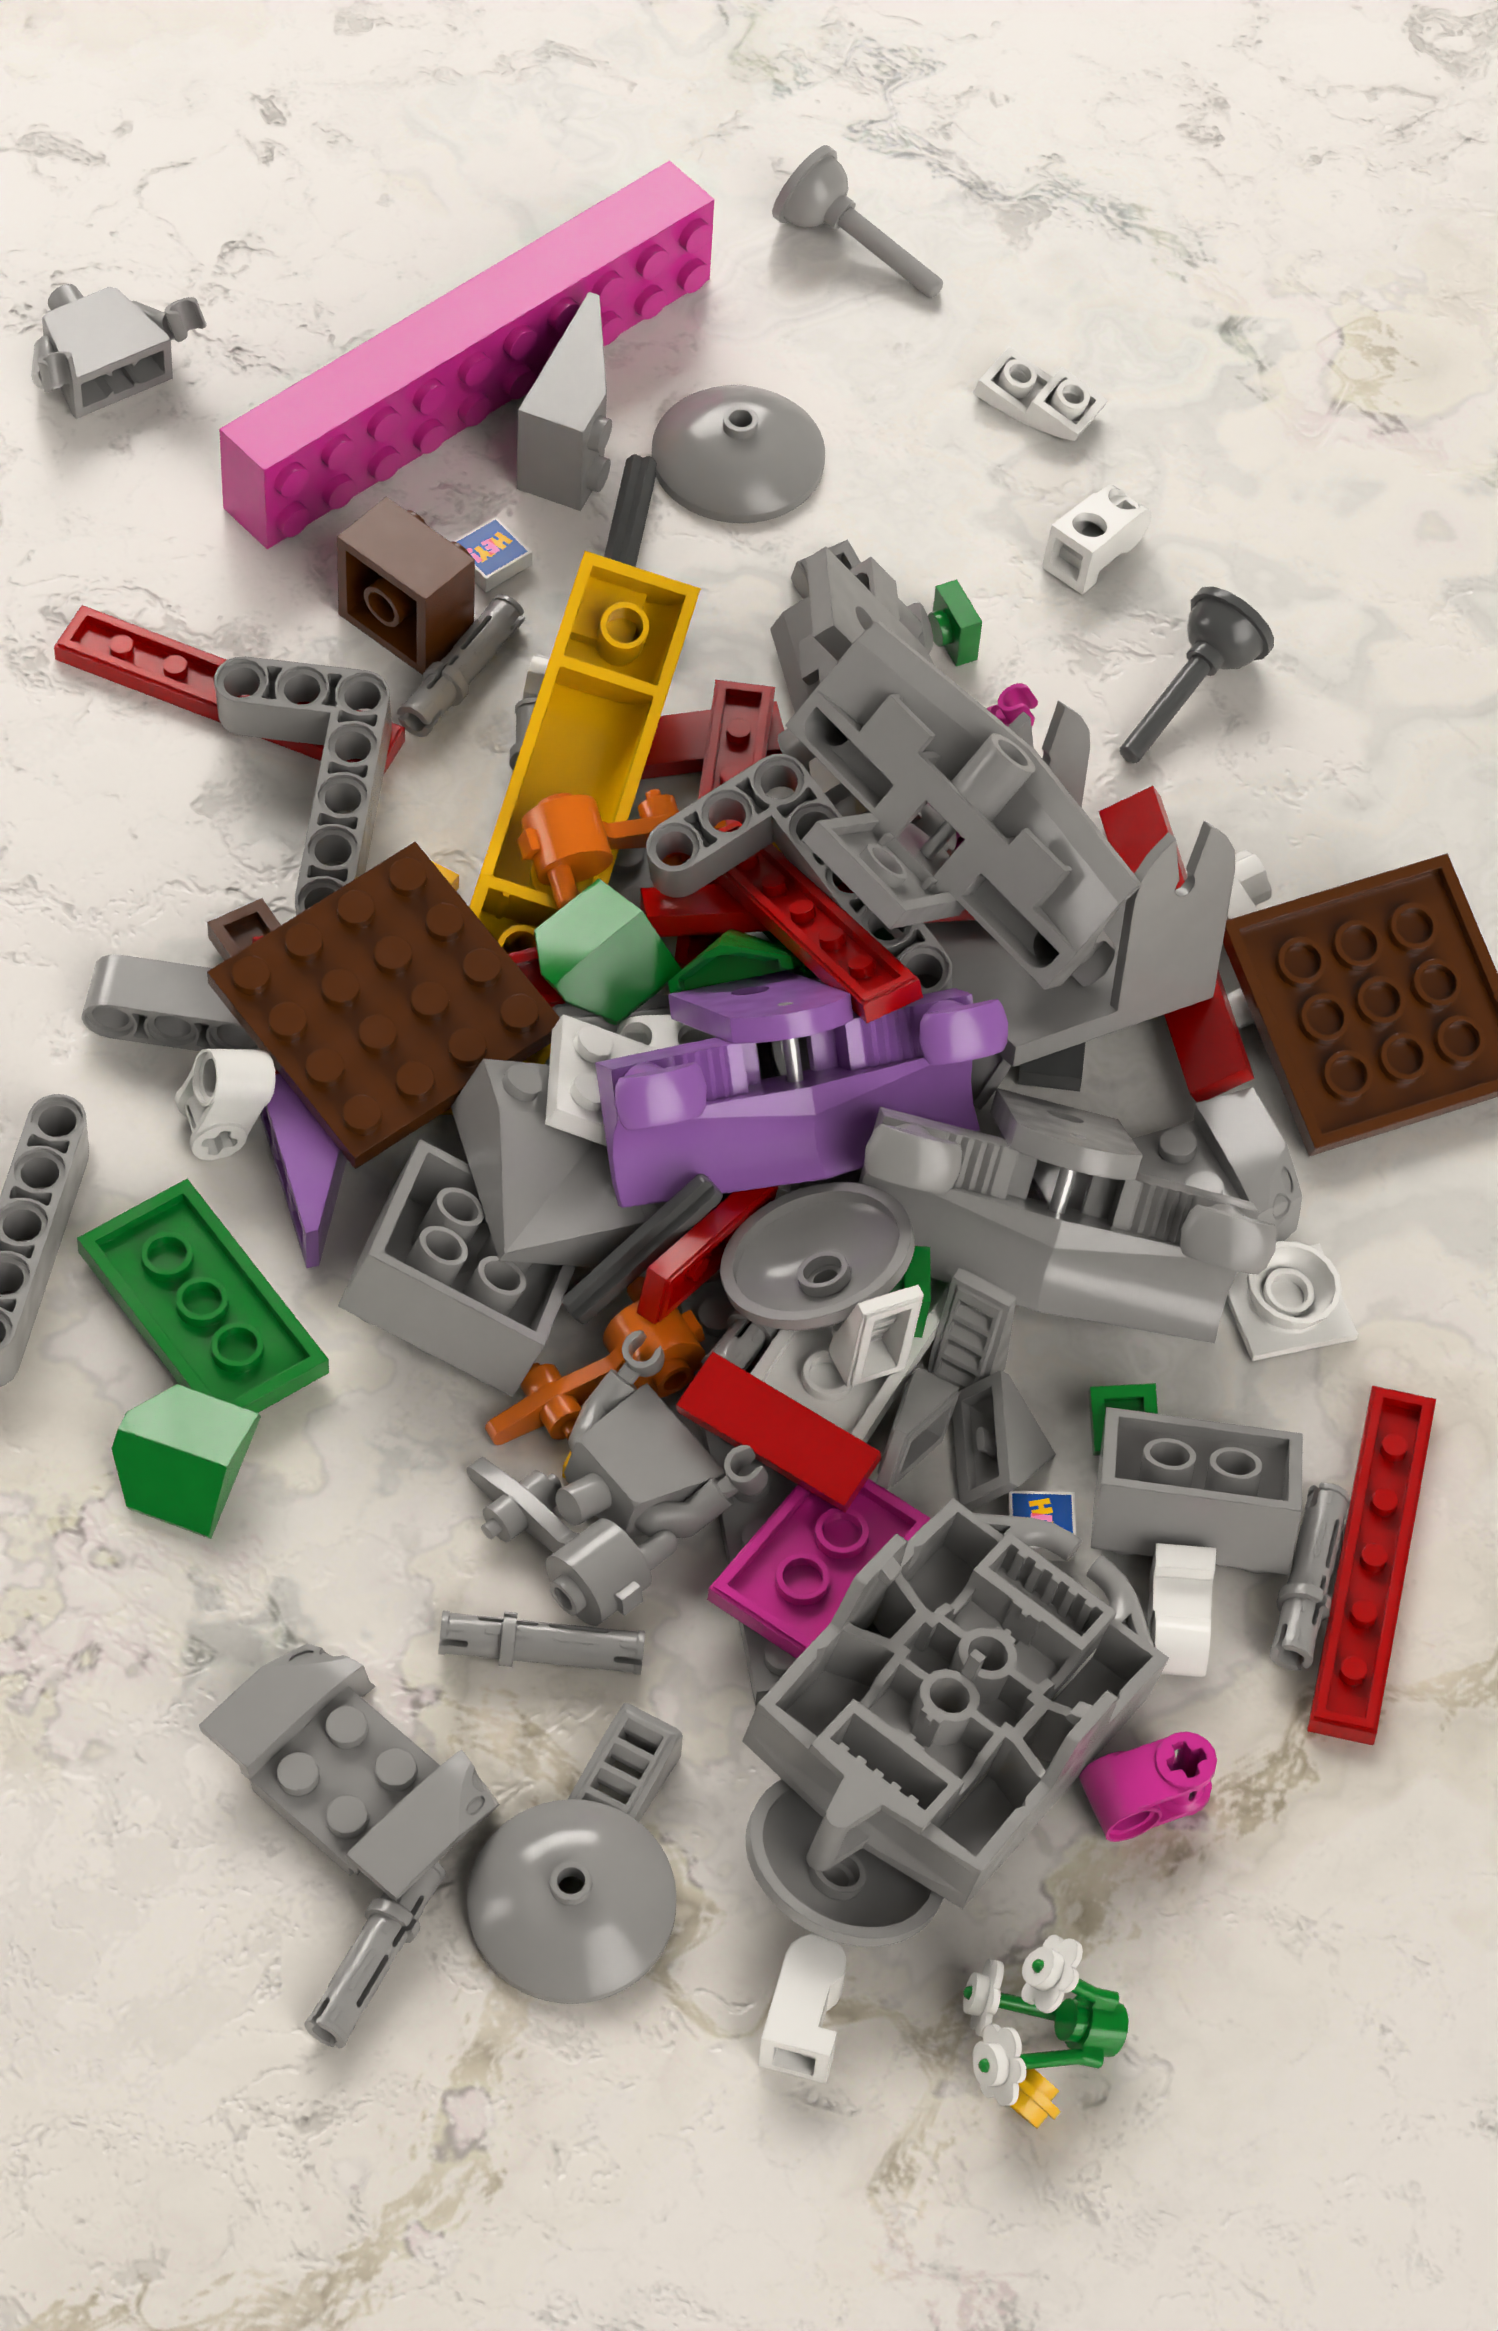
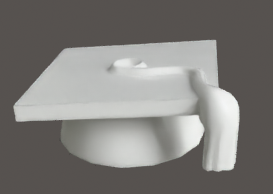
M1297 1241L1276 1242L1275 1253L1267 1268L1258 1275L1237 1272L1228 1292L1226 1300L1251 1361L1357 1340L1358 1332L1341 1295L1340 1275L1330 1259L1324 1255L1320 1243L1308 1246Z

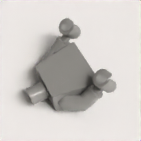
M65 284L56 288L48 298V306L51 311L46 312L42 317L43 336L34 345L31 377L34 384L44 389L46 393L53 391V389L61 388L71 413L77 419L173 379L171 340L181 342L188 337L187 331L197 328L203 329L207 324L198 301L194 297L177 300L168 305L164 312L137 301L129 300L117 288L107 287L84 297L76 286Z
M634 1331L626 1337L622 1345L624 1365L618 1372L611 1369L580 1410L568 1439L572 1454L564 1474L569 1485L557 1491L556 1505L562 1517L574 1526L597 1516L599 1519L605 1518L617 1524L631 1539L642 1535L651 1537L661 1530H669L677 1538H688L694 1536L734 1504L732 1496L737 1492L744 1495H755L762 1492L768 1482V1473L764 1466H759L747 1476H738L740 1470L744 1466L751 1464L756 1457L753 1449L748 1445H740L733 1448L724 1460L723 1469L648 1383L637 1389L634 1382L639 1376L650 1377L662 1369L665 1354L662 1347L659 1346L649 1360L644 1362L634 1360V1352L642 1346L646 1339L644 1331Z

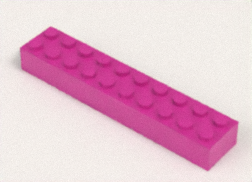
M669 160L219 429L223 508L266 549H269L287 537L298 535L308 524L331 510L342 508L354 496L375 483L388 480L398 469L421 455L432 453L444 441L465 428L478 425L488 414L511 400L520 399L525 396L532 388L588 292L600 295L603 346L612 343L621 333L637 323L656 316L662 308L687 293L697 291L710 279L715 199Z

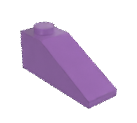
M277 1074L275 1075L276 1082L271 1101L263 1108L260 1116L306 1268L319 1266L347 1158L282 1076Z

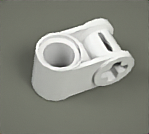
M202 1049L197 1054L191 1072L175 1096L179 1112L188 1117L192 1129L189 1143L194 1156L209 1161L224 1158L239 1151L246 1143L250 1130L263 1108L271 1101L276 1082L273 1059L267 1051Z

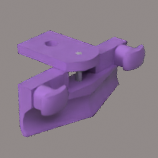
M787 970L668 994L671 1019L715 1036V1038L595 1062L611 1179L618 1206L625 1208L667 1202L698 1174H704L710 1178L721 1193L724 1194L823 1180L863 1168L866 1145L873 1133L880 1107L979 1131L980 1128L973 1104L971 1084L972 1061L1004 1051L1008 1038V1020L1002 1003L998 999L973 1004L971 993L951 988L923 994V998L866 1023L852 1010L850 993ZM800 1037H806L810 1070L802 1071L798 1042ZM782 1040L786 1075L761 1080L756 1043Z

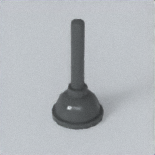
M1214 586L1202 587L1191 599V612L1187 623V635L1191 644V648L1186 653L1188 661L1121 745L1120 754L1126 761L1137 763L1142 759L1207 675L1213 676L1219 669H1240L1250 664L1253 660H1262L1273 649L1274 636L1269 625L1243 599L1229 591Z

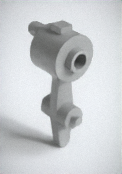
M484 1457L479 1458L467 1467L470 1479L493 1501L483 1509L486 1523L481 1526V1529L485 1536L489 1539L497 1536L502 1541L509 1542L525 1530L551 1550L553 1554L546 1559L545 1566L551 1582L550 1590L554 1599L568 1614L576 1615L589 1625L598 1626L616 1611L625 1616L642 1603V1591L648 1588L652 1582L650 1571L671 1556L677 1549V1537L669 1530L658 1531L641 1545L637 1546L622 1528L605 1518L598 1519L581 1533L573 1532L551 1512L557 1506L555 1500L557 1490L562 1487L559 1478L555 1474H550L547 1477L542 1472L535 1470L526 1478L517 1482Z

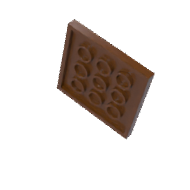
M416 841L207 971L210 987L260 1050H265L270 1054L275 1069L355 1169L450 1109L483 1059L523 1062L551 1044L552 1029L560 1019Z
M1448 853L1226 920L1223 938L1224 948L1309 1157L1498 1097V973Z

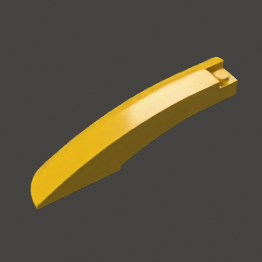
M584 550L469 906L507 954L537 947L534 929L559 910L553 895L532 889L530 886V871L533 861L523 860L517 841L523 832L521 824L523 816L548 796L558 793H570L572 795L582 794L593 797L597 802L601 819L604 822L613 823L628 820L701 588ZM619 849L611 850L613 855L612 864L606 870L594 876L592 883L599 878L606 884L609 883ZM551 1044L523 1062L545 1064L550 1057ZM450 1108L440 1115H453L452 1109Z

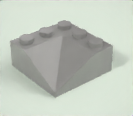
M483 1059L452 1104L451 1109L499 1261L595 1268L667 1202L625 1208L618 1206L611 1179L607 1146L545 1125L549 1065Z
M419 1139L387 1195L338 1307L356 1315L364 1322L375 1325L412 1344L422 1352L433 1355L468 1373L480 1382L491 1385L513 1397L546 1344L576 1266L499 1261L469 1164Z

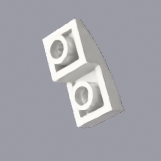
M1010 346L981 377L973 391V394L1017 421L1044 433L1075 441L1108 401L1065 368L1061 367L1051 377Z

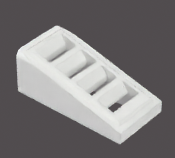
M919 1285L858 1303L833 1336L829 1346V1354L846 1387L850 1385L852 1387L905 1370L924 1297Z

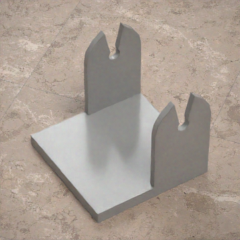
M1058 701L1041 748L1043 750L1042 759L1080 807H1082L1090 754V732L1083 718L1077 712ZM1023 711L1009 725V728L1034 748L1031 717ZM1203 821L1186 867L1187 879L1180 888L1175 890L1179 882L1176 838L1168 832L1146 855L1135 872V876L1143 885L1120 907L1104 927L1103 931L1116 948L1114 960L1105 975L1089 986L1083 987L1070 975L1062 986L1044 990L977 920L930 922L924 924L947 952L952 962V988L971 993L973 1004L998 999L1002 1003L1008 1020V1038L1004 1051L998 1054L1012 1067L1212 998L1215 991L1235 873V849L1225 834L1206 821ZM888 927L880 928L873 933L877 939L883 941L894 940L903 934L897 928L889 929ZM929 974L917 975L920 979V984L926 989L935 986L939 982L935 976Z

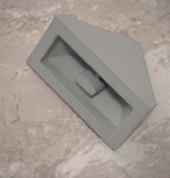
M1002 1370L958 1391L960 1394L952 1414L959 1503L970 1511L1018 1488L1055 1455L1054 1450L1011 1377Z

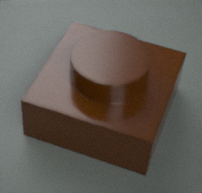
M263 898L207 922L208 938L224 961L252 944L253 937L265 936L281 926Z

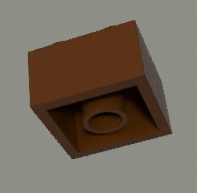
M387 496L337 536L338 614L423 675L432 663L440 662L446 657L457 641L474 623L475 559L471 557L461 544L454 541L450 542L430 528L417 513L405 510Z

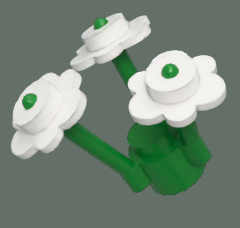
M1051 1935L1045 1940L1043 1947L1032 1951L1025 1959L1022 1967V1976L1026 1981L1022 1989V1997L1000 1991L1004 1975V1964L1001 1961L987 1959L982 1974L972 1973L967 1982V1986L963 1991V2011L965 2014L971 2015L970 2028L975 2030L976 2036L983 2037V2041L976 2043L973 2049L974 2073L980 2083L983 2095L987 2098L995 2097L996 2101L1002 2106H1011L1017 2102L1019 2096L1018 2083H1022L1025 2080L1026 2070L1069 2065H1083L1099 2069L1103 2065L1104 2057L1115 2056L1125 2043L1129 2024L1127 2010L1124 2004L1119 2002L1118 1992L1097 1988L1079 1978L1076 1967L1082 1959L1083 1949L1078 1941L1071 1938L1064 1940L1057 1935ZM1072 1992L1077 1995L1073 1999L1068 1998L1062 2002L1064 1993ZM998 2008L1054 2021L1057 2038L1065 2041L1070 2049L1021 2054L1022 2044L1018 2032L1011 2027L1001 2029L999 2025L991 2024L993 2014L997 2012Z

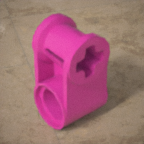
M1187 1731L1178 1732L1128 1751H1118L1100 1757L1081 1771L1079 1780L1106 1839L1111 1842H1120L1137 1837L1151 1828L1185 1816L1194 1815L1201 1811L1210 1799L1211 1779L1215 1774L1217 1757L1215 1749L1204 1737ZM1176 1749H1178L1177 1757H1175V1750H1176Z

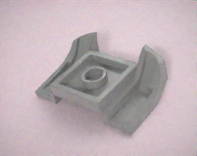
M1253 1087L1195 1103L1194 1121L1132 1139L1143 1155L1138 1173L1253 1202L1259 1211L1257 1220L1275 1224L1277 1230L1276 1242L1285 1241L1296 1231L1301 1210L1302 1194L1294 1165L1284 1138ZM1038 1160L1031 1182L1041 1201L1051 1203L1061 1167ZM1076 1172L1066 1207L1081 1211L1091 1175Z
M310 1644L303 1645L262 1666L200 1723L199 1728L205 1736L239 1764L241 1773L251 1781L252 1789L258 1796L347 1874L351 1876L354 1872L357 1875L362 1872L396 1902L500 1804L479 1778L475 1767L462 1749L440 1766L361 1698V1696L366 1695L375 1687L369 1681L364 1665L345 1655L331 1656L321 1647Z

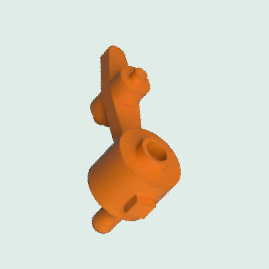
M659 789L650 790L645 793L646 800L642 801L637 807L640 819L613 823L602 821L597 802L591 796L582 794L572 795L570 793H558L542 799L537 806L529 810L521 820L523 832L517 841L523 860L533 861L538 881L544 885L551 886L556 906L560 910L579 894L576 883L600 874L612 864L613 855L611 850L646 848V841L650 832L660 823L679 812L674 796L670 794L661 795ZM726 820L719 822L714 828L718 830L727 826ZM672 853L667 855L662 862L670 866H679L690 856L684 853Z
M639 1276L627 1287L628 1296L633 1303L621 1310L610 1321L604 1331L603 1344L609 1355L563 1377L553 1364L540 1365L539 1363H534L520 1385L526 1397L489 1420L485 1425V1430L495 1445H502L545 1426L553 1439L567 1438L568 1440L580 1413L581 1406L611 1369L618 1372L624 1365L625 1360L622 1354L623 1342L629 1334L638 1330L644 1331L646 1339L642 1346L634 1352L633 1359L639 1362L647 1361L652 1357L654 1351L661 1346L665 1354V1360L662 1369L657 1374L650 1377L639 1376L634 1385L638 1389L648 1383L660 1398L671 1395L691 1382L694 1378V1372L701 1369L703 1365L701 1361L706 1354L700 1342L705 1340L702 1326L691 1309L681 1314L678 1308H675L660 1323L657 1322L655 1325L637 1314L636 1311L645 1277Z

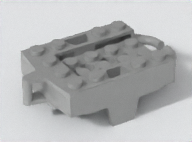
M954 1498L924 1524L909 1541L899 1534H895L855 1576L830 1624L758 1702L742 1740L745 1745L823 1817L807 1853L806 1860L808 1865L816 1871H827L863 1848L963 1909L1074 1783L1081 1771L1096 1758L1146 1701L1169 1657L1154 1647L1138 1596L1128 1578L1103 1555H1100L1092 1564L1086 1576L1104 1591L1109 1600V1605H1107L1029 1547L1045 1548L1067 1562L1082 1543L1079 1537L1055 1523L1036 1518L973 1513ZM873 1622V1624L876 1626L881 1635L872 1633L870 1631H867L866 1629ZM1096 1649L1093 1657L1077 1673V1675L1069 1682V1684L1061 1691V1693L1053 1701H1051V1698L1060 1690V1688L1068 1681V1679L1077 1671V1669L1086 1661V1659ZM1036 1757L1051 1762L1047 1770L1044 1769ZM989 1769L984 1779L967 1796V1798L959 1805V1807L950 1815L952 1809L958 1804V1802L966 1795V1793Z

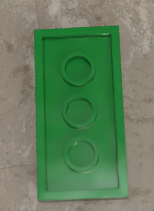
M188 1178L77 1237L78 1253L179 1385L259 1413L329 1373V1359Z

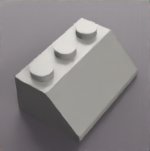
M1106 1407L1093 1506L1091 1548L1109 1550L1115 1554L1125 1556L1134 1554L1153 1556L1156 1543L1216 1548L1215 1565L1241 1568L1247 1572L1257 1574L1270 1572L1289 1575L1302 1512L1303 1434Z

